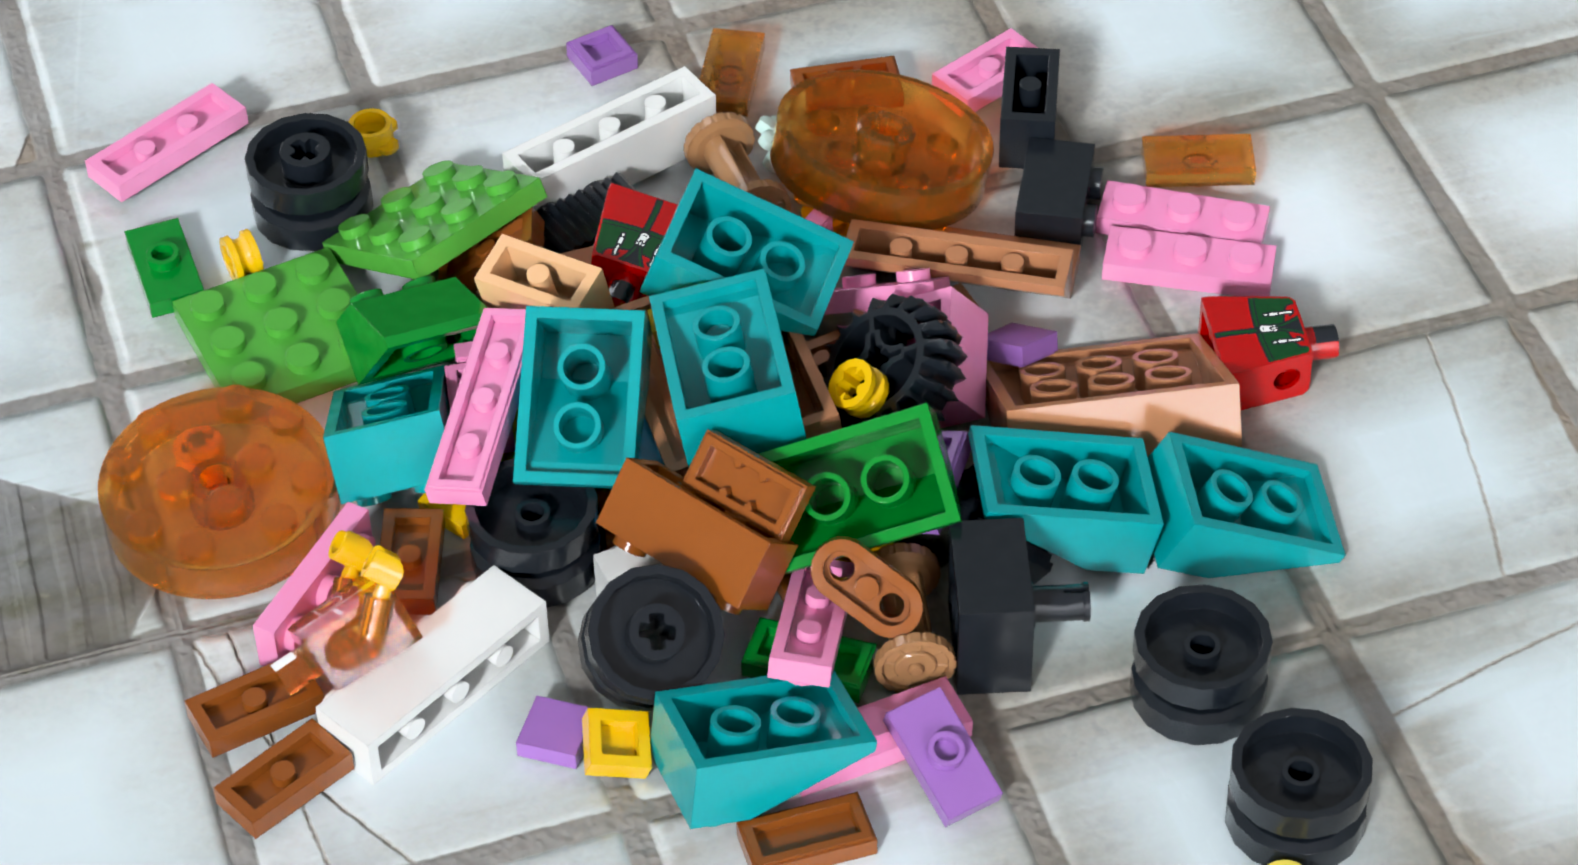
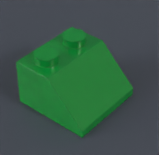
M429 275L407 282L400 291L384 295L382 289H371L353 296L349 300L350 304L336 321L357 383L361 385L455 360L454 344L474 340L483 309L488 307L456 277L435 281L434 276Z

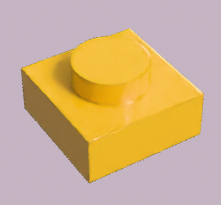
M587 708L582 717L585 775L646 779L652 769L649 711Z

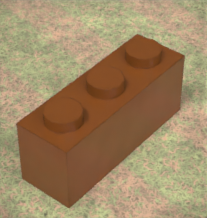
M626 457L596 521L598 525L615 534L612 542L620 549L635 556L646 557L648 554L664 566L686 571L708 588L723 611L740 615L742 610H768L798 544L791 540L779 541L681 484L684 479L683 476L660 462Z

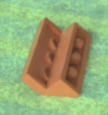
M862 215L861 220L851 219L846 238L854 241L844 266L896 274L897 271L930 268L931 278L949 276L950 282L1071 299L1080 262L1081 245Z

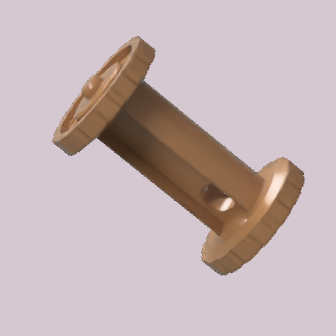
M733 112L716 113L713 116L702 119L687 134L683 151L689 165L694 170L696 168L709 175L714 174L716 178L789 212L791 211V199L785 188L777 181L774 182L770 179L761 180L752 165L748 155L753 149L755 136L749 122L740 114L736 115Z
M894 543L893 545L881 547L874 552L918 586L923 599V612L918 625L910 633L888 638V641L878 649L873 661L877 681L887 690L900 693L945 676L947 679L951 678L956 668L954 648L950 642H947V639L932 633L926 598L937 587L941 577L937 556L927 547L915 543ZM894 593L886 594L880 601L883 603L884 612L888 614L899 613L904 607L903 599Z

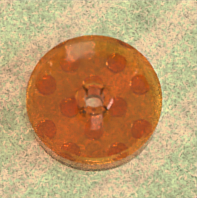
M861 69L822 73L807 78L793 86L784 95L778 106L770 147V159L776 175L785 187L794 194L795 201L800 205L814 208L825 215L850 224L851 219L935 231H944L947 226L966 218L978 207L985 193L994 155L993 139L986 124L963 101L934 85L915 78L890 72Z
M229 385L227 387H216L185 393L164 401L153 408L144 410L115 439L103 460L98 478V500L108 540L117 558L129 572L146 584L166 593L195 599H224L243 596L269 588L287 579L293 574L340 511L341 502L323 440L324 429L309 412L291 400L274 393L246 388L242 385Z

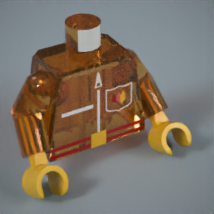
M341 530L336 533L329 547L328 556L330 559L344 565L341 577L334 576L331 594L328 599L288 628L298 647L270 665L274 675L290 696L318 677L335 691L339 690L423 638L394 592L404 573L401 559L396 553L379 545L373 547L368 539L352 531L346 532Z

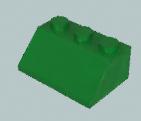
M928 403L758 453L816 486L790 539L798 544V547L785 574L811 567V562L817 548L823 542L833 537H851L872 549L962 522L953 469L937 414Z

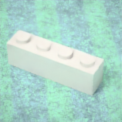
M684 66L503 152L504 171L512 170L516 174L540 177L548 197L533 206L536 211L546 203H556L559 198L566 199L569 193L575 195L578 189L583 190L594 181H604L606 176L612 178L616 172L621 173L631 185H634L686 159L683 151L685 138L691 129L701 122L702 119L716 114V95Z
M493 565L477 579L465 583L452 599L432 615L421 618L415 624L412 631L388 650L377 653L363 670L343 686L332 689L324 697L323 701L316 706L318 724L352 753L353 770L372 785H375L550 641L546 601Z

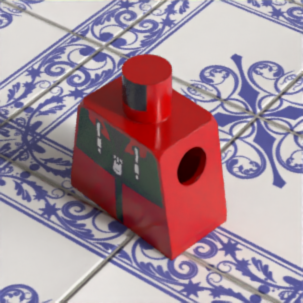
M611 183L607 191L593 246L591 265L602 268L614 307L647 296L640 293L639 290L678 204Z
M1201 297L1198 333L1239 382L1241 411L1303 395L1309 390L1312 362L1314 360L1331 359L1339 356V338L1335 325L1326 324L1304 327L1296 301L1290 297Z

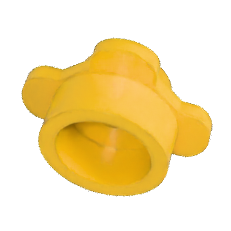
M374 108L363 109L353 114L348 122L362 135L368 158L392 155L399 149V142L394 138L393 134L398 129L397 121L385 111Z

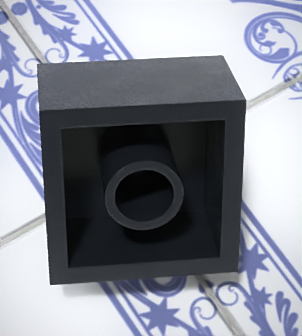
M1023 518L962 520V522L949 525L947 602L951 640L956 657L955 679L957 695L1030 692L1035 624L1039 622L1081 620L1083 622H1090L1091 600L1088 582H1081V584L1034 586L1030 575Z

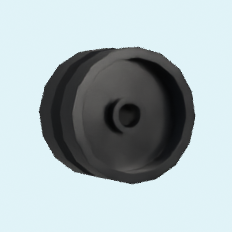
M313 113L283 117L263 127L249 142L244 159L247 178L251 188L250 197L253 215L258 230L271 243L290 250L318 251L324 249L322 242L339 232L338 226L343 221L372 211L373 197L368 178L369 166L366 146L361 133L348 121L328 114Z
M515 458L501 461L487 506L466 505L465 507L467 531L471 539V562L476 579L495 565L546 601V608L568 603L588 590L595 580L593 555L603 551L601 531L596 523L599 517V504L595 488L514 484Z
M660 564L631 568L611 580L583 616L578 637L582 669L595 690L617 706L637 711H653L655 692L702 685L720 661L725 638L721 610L708 588L684 570ZM642 631L653 632L659 641L657 650L651 649L650 639L640 637L639 633Z
M1211 585L1179 586L1156 596L1140 612L1133 639L1134 661L1131 667L1130 691L1133 707L1145 724L1170 740L1191 745L1221 744L1238 737L1246 725L1261 716L1268 686L1267 671L1271 661L1273 644L1268 620L1253 602L1232 590Z
M1287 708L1263 714L1246 725L1233 744L1226 801L1225 824L1234 844L1252 861L1261 865H1268L1273 861L1283 859L1292 860L1302 865H1338L1350 857L1364 834L1367 803L1372 783L1373 758L1363 737L1345 721L1322 711Z

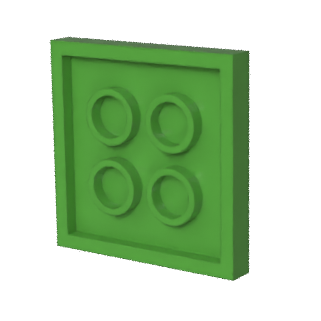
M445 160L426 168L422 173L423 178L411 186L398 188L384 195L380 200L381 205L369 213L356 215L343 221L338 226L339 232L322 242L324 248H330L339 264L416 279L430 275L548 196L540 177L516 174L512 170L498 171L486 169L481 165L467 166L455 164L450 160Z
M329 247L172 301L177 322L236 425L357 382L336 321L350 304L349 300L357 295V292Z

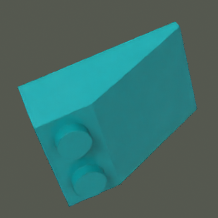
M695 168L639 292L652 296L765 268L780 331L815 336L854 241Z
M765 268L649 296L676 423L688 467L707 429L718 430L756 453H762L807 439Z
M526 306L513 472L514 484L612 488L626 457L639 459L649 389L653 334L650 320L645 310Z
M445 365L333 392L323 440L341 504L356 501L357 505L361 507L373 506L389 500L392 497V492L413 487L416 493H426L425 487L450 413Z
M970 426L968 436L985 519L1023 518L1026 541L1085 570L1145 573L1164 523L1143 438Z
M1168 432L1149 455L1148 461L1164 523L1153 550L1159 569L1209 579L1340 563L1346 556L1318 464L1174 432Z
M834 670L829 688L816 685L799 686L785 680L760 676L655 692L650 739L651 756L690 829L716 827L722 824L751 820L876 751L877 740Z

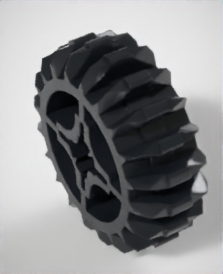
M892 293L887 301L872 298L868 312L853 309V322L849 326L837 325L840 332L839 338L835 344L824 345L829 352V359L817 366L824 377L823 380L827 389L829 388L832 374L838 366L854 358L865 360L872 367L880 370L887 377L889 383L888 396L884 405L870 417L862 419L853 417L835 405L840 416L842 428L924 403H928L935 410L939 421H946L942 410L947 402L959 401L952 390L954 385L966 379L958 366L968 356L962 351V347L959 346L963 337L952 326V322L947 319L948 316L935 306L932 307L921 298L916 299L913 296L906 298ZM915 338L916 343L906 346L907 339Z

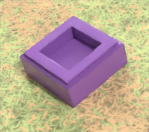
M613 25L566 42L567 57L591 86L638 68L637 53Z
M1012 322L988 333V361L1023 368L1058 351L1057 331Z
M536 696L516 741L517 756L577 769L583 755L582 717L587 708L591 707Z

